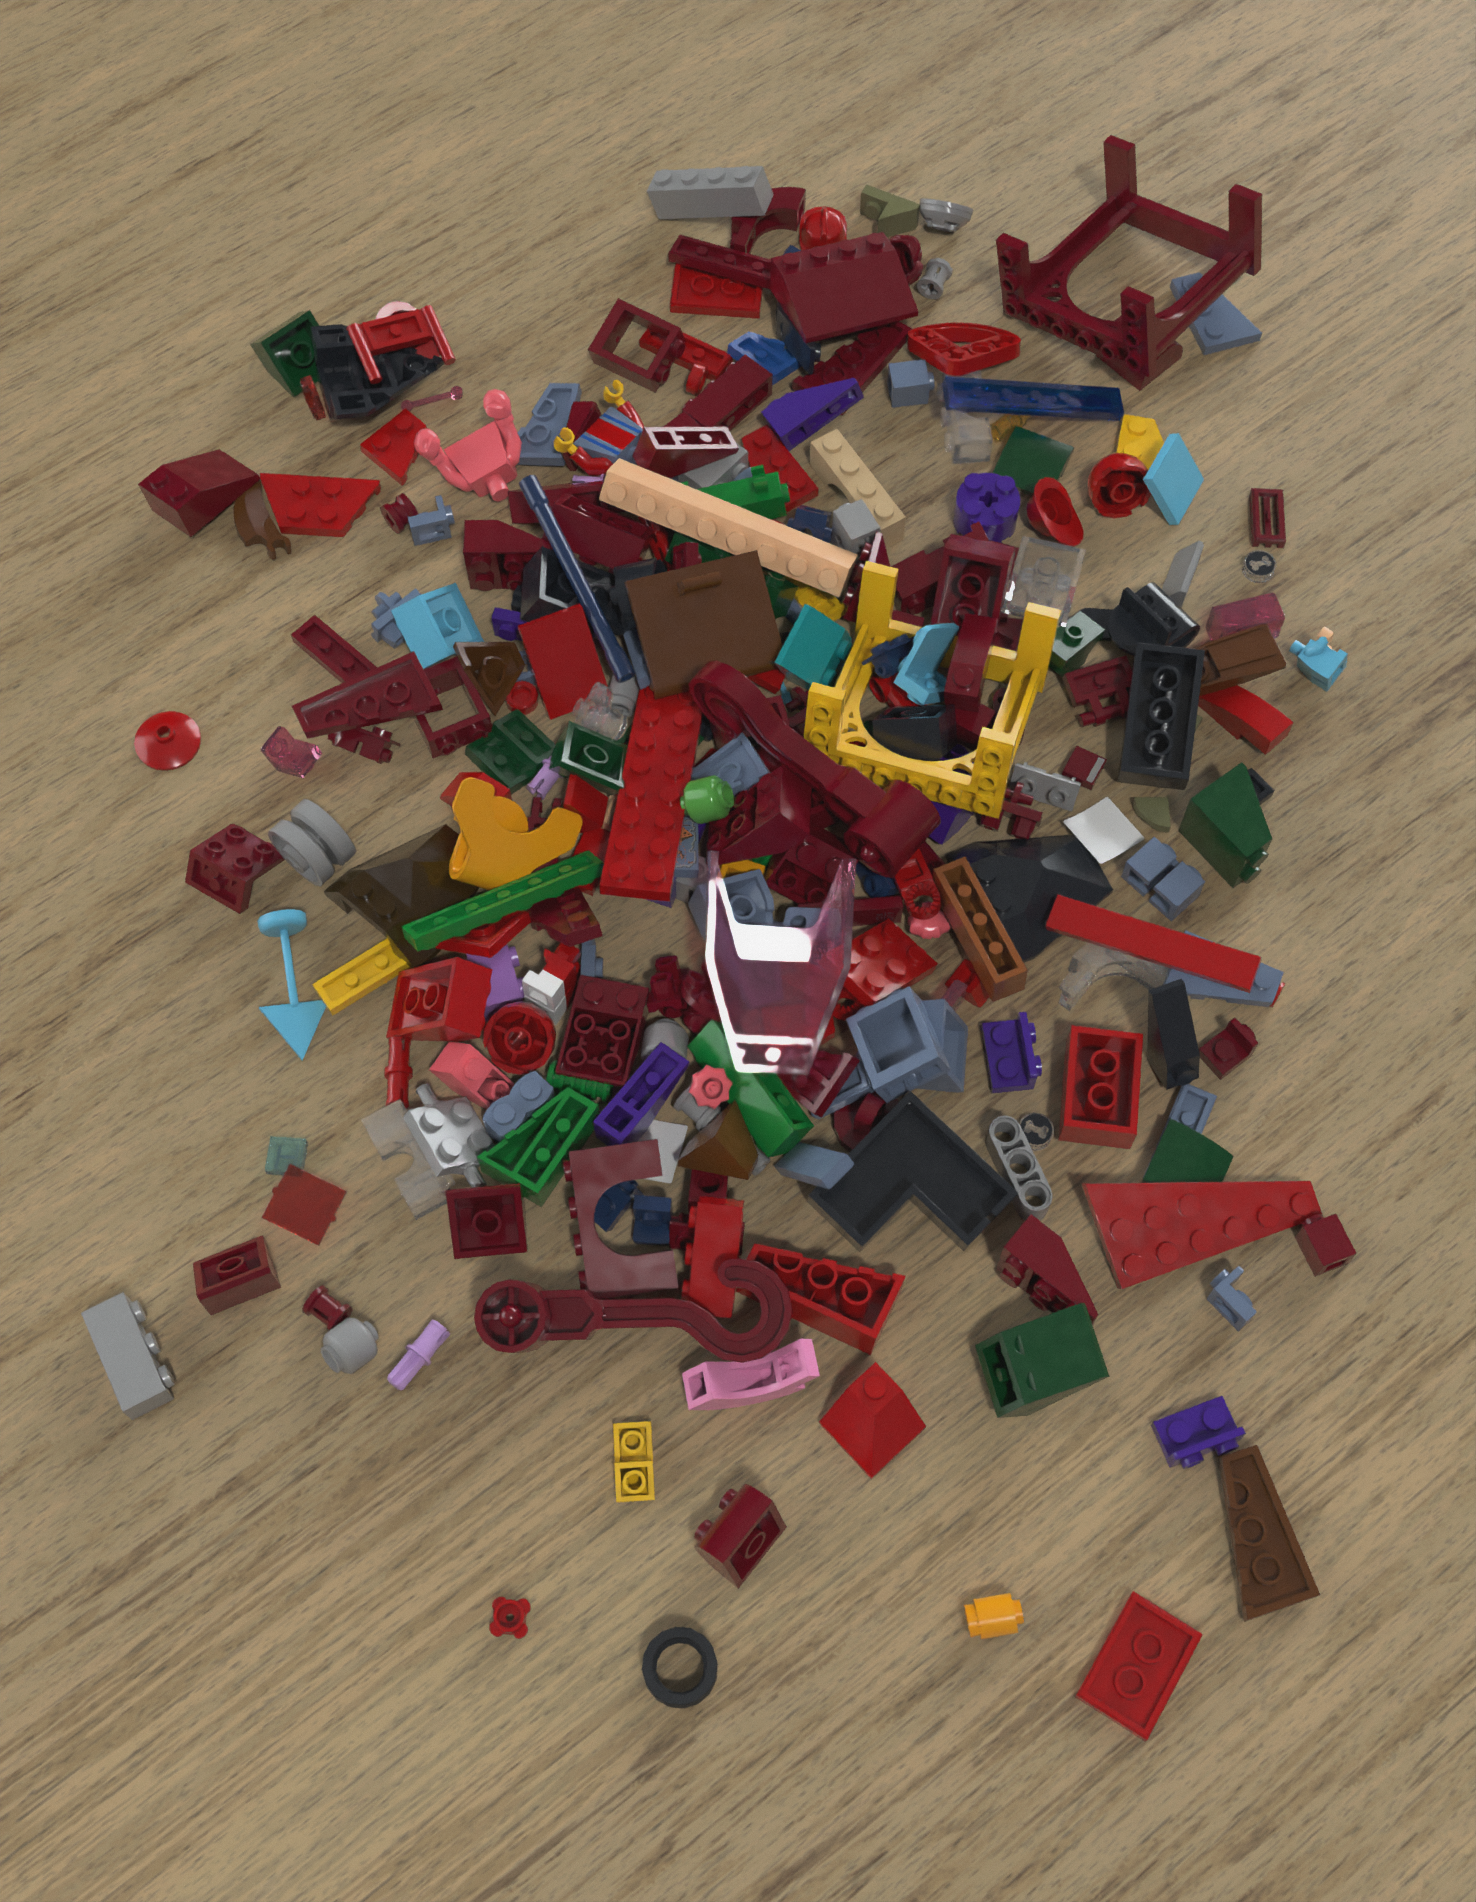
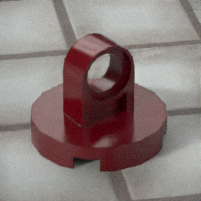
M874 1091L835 1111L833 1117L834 1131L837 1134L840 1145L850 1153L899 1101L894 1099L886 1103Z

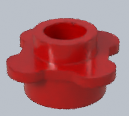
M502 1596L496 1598L492 1603L494 1612L493 1622L489 1625L491 1634L495 1637L508 1634L514 1635L516 1639L524 1638L528 1633L526 1617L531 1610L530 1603L524 1598L518 1601L506 1600ZM508 1614L514 1616L512 1621H507L506 1617Z

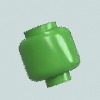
M712 775L688 782L684 788V794L680 798V805L682 809H685V815H689L698 824H704L727 817L730 808L734 805V795L727 781Z

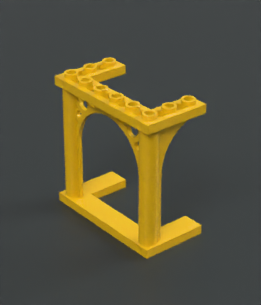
M866 561L862 572L853 645L834 687L812 682L808 691L804 738L838 765L856 768L879 787L885 788L892 779L902 780L920 790L931 801L999 819L1011 766L1037 692L1042 693L1046 683L1061 610L1028 602L1017 651L993 646L986 678L1006 683L1008 686L993 728L982 727L976 750L962 757L944 761H923L896 754L879 744L867 732L861 721L859 706L875 669L872 662L862 665L861 662L873 656L870 650L886 641L890 642L903 634H907L908 638H911L922 627L892 620L899 569ZM955 636L939 666L950 667L958 636ZM848 727H850V728H852V729H854V730H856V731L848 732V730H849ZM859 741L866 744V746L861 747L850 744V742ZM957 768L964 769L970 775L958 773L953 770Z

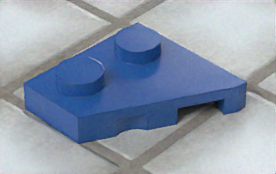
M747 332L728 344L727 353L736 361L746 354L772 373V385L802 367L791 352L785 348V343L777 339H768L763 335Z

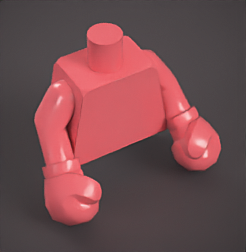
M493 389L489 390L483 398L484 409L488 416L494 418L493 422L450 445L444 451L434 431L429 428L421 429L415 436L414 446L422 457L429 460L432 466L437 467L449 484L465 492L474 490L479 497H484L490 493L494 501H502L508 497L509 489L506 484L517 477L515 466L520 460L522 442L513 423L514 417L511 411L510 398L504 391Z

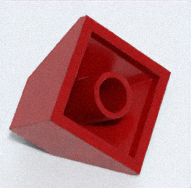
M876 1362L844 1391L819 1421L824 1430L870 1479L877 1475L926 1428V1425L903 1390Z

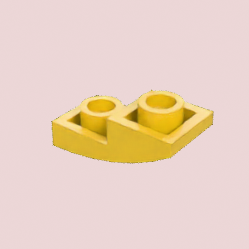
M652 1422L613 1423L616 1503L655 1500Z

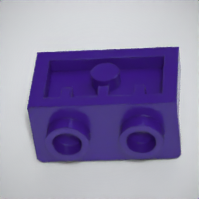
M1019 1012L1017 1020L982 1023L981 1034L991 1094L1034 1089L1037 1077L1042 1076V1065L1040 1056L1034 1055L1032 1044L1036 1043V1030L1033 1022L1028 1023L1027 1013Z
M1223 1396L1153 1421L1151 1424L1170 1468L1179 1464L1182 1465L1183 1469L1193 1467L1204 1461L1202 1455L1215 1450L1218 1456L1239 1448L1237 1442L1246 1434L1243 1426L1237 1428Z

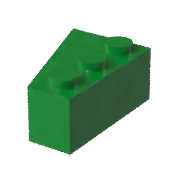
M567 1087L533 1113L532 1118L522 1126L508 1132L504 1136L505 1139L488 1152L485 1150L478 1155L477 1160L481 1172L503 1185L520 1183L524 1197L542 1207L564 1175L563 1160L570 1159V1151L581 1150L594 1131L593 1121L600 1114L599 1105Z

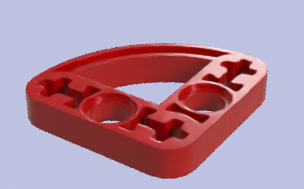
M963 322L938 323L913 328L908 331L907 349L923 360L925 359L927 363L951 376L966 375L1015 359L1020 355L1021 338L1007 330L984 324ZM953 342H969L970 344L959 347Z

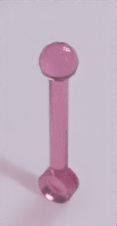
M454 386L450 392L412 402L404 400L401 403V409L404 410L406 408L411 411L414 407L448 398L459 400L463 397V390L459 386Z

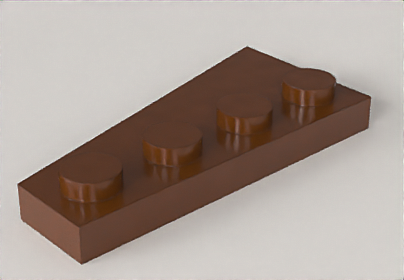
M1254 1445L1221 1456L1219 1465L1244 1622L1318 1597L1320 1592L1258 1446Z

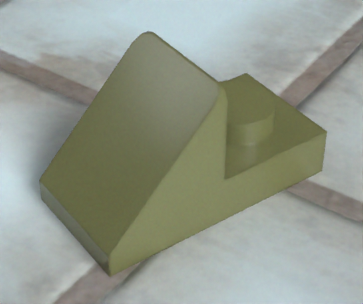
M867 184L861 192L860 214L878 220L877 233L884 232L886 237H891L916 230L919 221L920 204Z

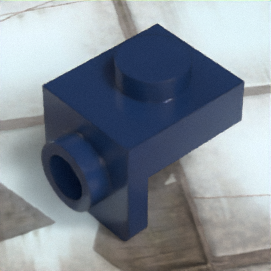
M635 1180L620 1182L607 1189L600 1197L595 1208L594 1222L605 1232L612 1231L634 1202L635 1195H644L637 1188L638 1183Z

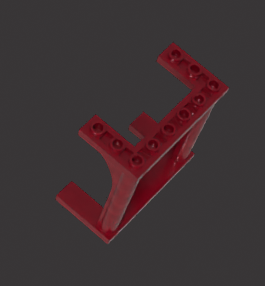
M1110 135L1103 142L1107 200L1057 247L1044 257L1029 261L1027 242L1006 233L1001 234L996 239L1003 312L1035 328L1046 331L1057 338L1097 354L1108 361L1128 368L1132 372L1150 378L1157 371L1156 358L1244 273L1255 276L1261 270L1262 193L1235 184L1229 190V231L1137 195L1135 144ZM1123 223L1218 261L1178 301L1155 314L1153 296L1128 286L1120 293L1122 321L1100 319L1083 312L1072 302L1067 291V284L1074 269ZM1059 297L1061 299L1057 302H1053L1047 298Z

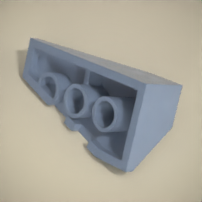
M758 869L698 885L688 906L702 937L748 1009L752 1011L782 1002L783 991L780 961L777 959L775 943L777 940V930L774 928L773 922L774 900L761 870Z

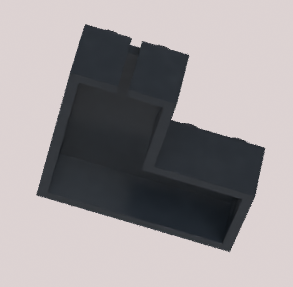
M909 1091L848 1154L854 1162V1167L831 1189L817 1186L808 1195L807 1202L859 1252L877 1236L909 1201L915 1204L957 1246L965 1251L986 1229L990 1222L1016 1197L1018 1192L917 1096Z

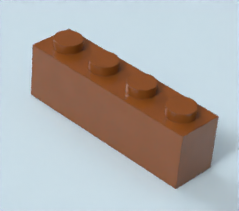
M966 857L935 868L933 870V880L940 892L941 907L991 1001L995 1002L1024 990L1028 970Z

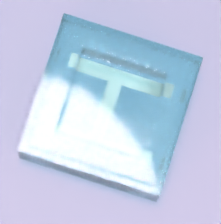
M270 1136L265 1164L266 1174L303 1177L308 1147L307 1140Z

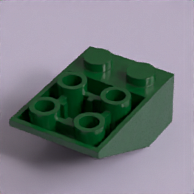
M1080 1303L1001 1331L975 1345L997 1418L1031 1415L1109 1377L1085 1303Z

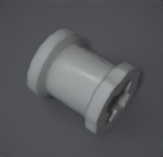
M941 258L928 261L926 265L927 272L917 283L918 291L926 298H940L944 291L943 285L945 281L952 275L953 269L950 264ZM931 284H933L934 286H933V288L930 290L929 287H930Z

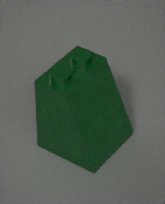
M1242 762L1190 798L1178 830L1232 888L1243 881L1248 884L1260 874L1261 869L1259 867L1268 857L1267 850L1272 841L1270 830L1247 767Z

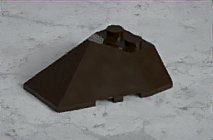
M445 824L349 869L324 891V894L347 914L355 910L388 938L395 955L403 959L411 968L426 965L442 949L432 948L417 952L405 939L401 926L470 899V897L475 896L479 887L454 880L450 877V858L459 834Z

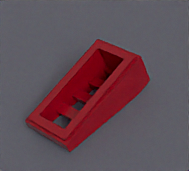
M573 401L566 428L574 433L575 439L573 443L602 416L596 402ZM568 451L561 453L568 469L576 471L578 465L569 457L571 454Z

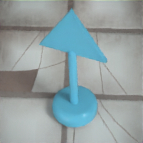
M294 909L278 910L262 915L257 922L262 934L269 937H280L290 1004L259 1007V1010L303 1061L326 1006L322 1000L298 1001L289 936L304 930L307 925L306 913Z

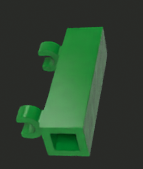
M763 465L751 467L753 477L697 489L768 519L787 516L785 503L791 502L787 483H780L778 471L765 474ZM688 481L681 482L682 484L689 486Z

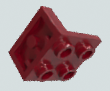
M230 824L190 850L185 883L241 914L248 909L253 881L285 859L271 843L265 842L236 824Z

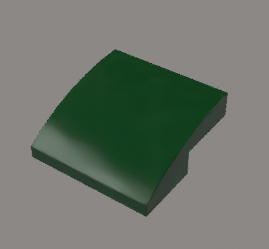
M1016 426L998 459L993 473L1001 476H1010L1014 479L1018 491L1033 496L1035 485L1040 479L1049 477L1059 481L1060 477L1064 474L1074 447Z
M516 709L493 722L492 730L487 737L483 738L482 736L468 744L465 755L482 772L509 788L512 795L534 779L543 767L542 761L552 756L555 743L520 710Z
M1170 1118L1141 1183L1223 1182L1234 1156L1206 1136Z

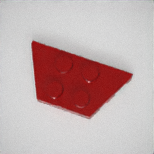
M260 473L259 476L281 534L344 538L352 528L353 522L365 512V504L372 495H378L381 492L380 480Z

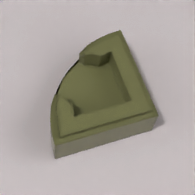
M1134 797L1133 808L1136 815L1151 825L1152 829L1169 833L1171 823L1168 797Z

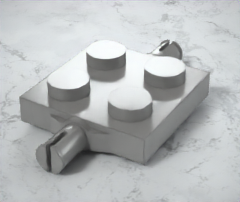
M429 1083L419 1086L416 1089V1093L419 1095L424 1106L409 1109L403 1119L436 1177L447 1174H462L467 1179L471 1188L485 1187L487 1183L477 1169L479 1167L477 1156L485 1150L488 1152L495 1145L467 1097H462L449 1101H440L436 1098Z

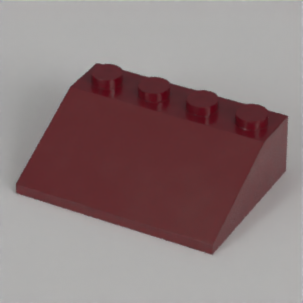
M884 232L871 233L867 236L850 240L846 239L837 243L816 246L811 249L786 253L771 258L770 290L805 344L918 316V308L896 249Z

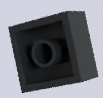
M955 704L891 706L872 720L874 739L888 750L908 758L923 761H940V758L947 755L958 744Z

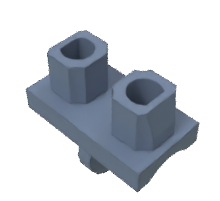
M416 588L403 599L398 592H395L390 597L383 592H379L375 596L378 606L371 612L377 619L371 623L374 630L371 636L377 643L383 639L395 649L405 641L396 625V620L391 610L422 595Z

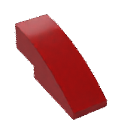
M1238 685L1199 696L1198 706L1237 740L1244 736L1265 755L1288 736L1294 723L1271 704Z

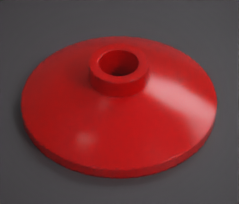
M175 711L161 712L148 718L139 727L134 739V747L139 759L148 767L161 771L174 770L186 765L196 756L201 745V733L196 722L186 714ZM170 733L167 737H161L164 734Z

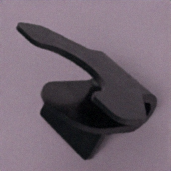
M1154 582L1145 585L1135 593L1129 587H1126L1122 591L1119 605L1113 610L1083 608L1080 610L1105 629L1103 637L1099 641H1112L1119 649L1133 656L1137 642L1186 648L1200 631V625Z

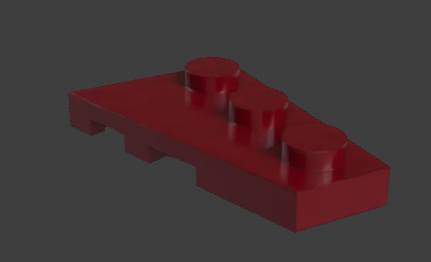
M571 888L564 891L559 897L544 899L535 903L531 908L524 910L529 912L532 929L536 931L545 929L550 938L568 947L603 936L600 924L580 888L575 890Z

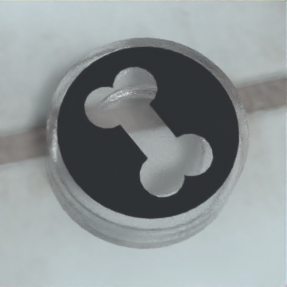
M1251 551L1244 559L1242 572L1252 582H1267L1275 572L1276 560L1266 551Z
M1029 1113L1020 1120L1019 1124L1033 1151L1042 1150L1050 1144L1054 1135V1126L1047 1116L1041 1113Z

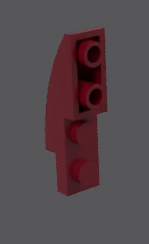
M604 480L579 484L565 483L542 486L551 510L554 502L564 494L569 493L615 513L626 512L623 509L599 500ZM522 490L508 491L512 523H539Z

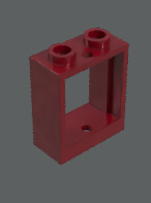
M618 298L590 344L588 352L595 364L656 393L660 385L665 384L668 380L670 368L675 359H679L684 353L686 341L680 327ZM632 321L667 337L648 370L613 354Z
M458 656L424 669L436 695L462 685L476 712V715L435 732L432 731L424 714L413 716L432 758L440 755H449L455 752L457 748L470 744L482 736L483 738L487 737L492 730L490 715L477 689L463 670Z

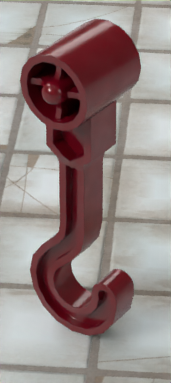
M717 660L708 661L690 681V694L696 705L718 729L732 739H737L747 729L757 743L769 754L820 793L827 809L850 826L844 833V841L848 849L862 864L876 874L888 878L894 877L941 823L940 815L933 803L911 784L902 780L892 779L884 789H881L856 768L845 767L835 763L789 727L777 714L759 688L732 666Z
M729 1259L724 1261L718 1269L720 1282L729 1288L748 1289L756 1295L761 1305V1316L757 1325L750 1331L741 1334L729 1331L710 1312L691 1301L674 1298L599 1300L590 1290L586 1289L546 1290L537 1283L512 1279L496 1282L482 1293L476 1303L474 1320L476 1330L484 1343L496 1351L506 1353L534 1351L549 1341L591 1340L599 1329L676 1327L689 1333L705 1349L719 1358L744 1363L764 1358L781 1345L790 1330L793 1306L789 1290L776 1272L760 1262Z

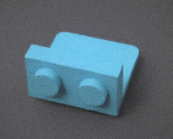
M955 623L926 625L919 629L913 638L914 645L910 653L898 666L899 673L893 683L907 692V697L918 705L945 701L944 689L947 678L939 673L937 669L959 631V626Z

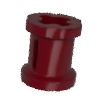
M321 1285L308 1297L302 1312L307 1316H315L327 1326V1331H329L346 1318H349L353 1309L349 1304L342 1305L328 1294V1288Z

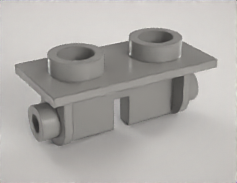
M1024 762L1023 765L1015 764L1009 789L1015 790L1017 782L1024 783L1022 793L1034 796L1033 800L1072 812L1081 786L1080 782L1075 781L1076 777L1069 778L1056 773L1052 775L1047 774V770L1030 766L1027 762Z

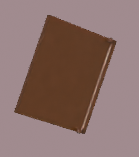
M757 550L624 582L651 679L650 689L654 691L655 700L689 692L690 681L708 661L717 660L728 664L746 677L779 669L774 662L783 646Z

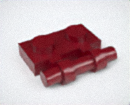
M1126 655L1064 674L1062 679L1074 708L1086 704L1089 712L1078 715L1081 727L1092 724L1094 727L1104 725L1106 720L1119 716L1122 719L1126 718L1129 697L1127 692L1130 690L1132 669ZM1114 696L1116 704L1102 707L1100 700Z

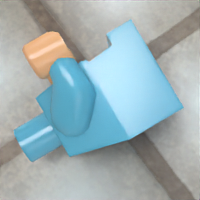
M1323 627L1318 633V640L1310 639L1306 646L1296 640L1290 647L1289 652L1298 656L1297 667L1309 681L1327 692L1346 668L1348 653L1341 649L1338 652L1332 650L1328 644L1333 639V632Z

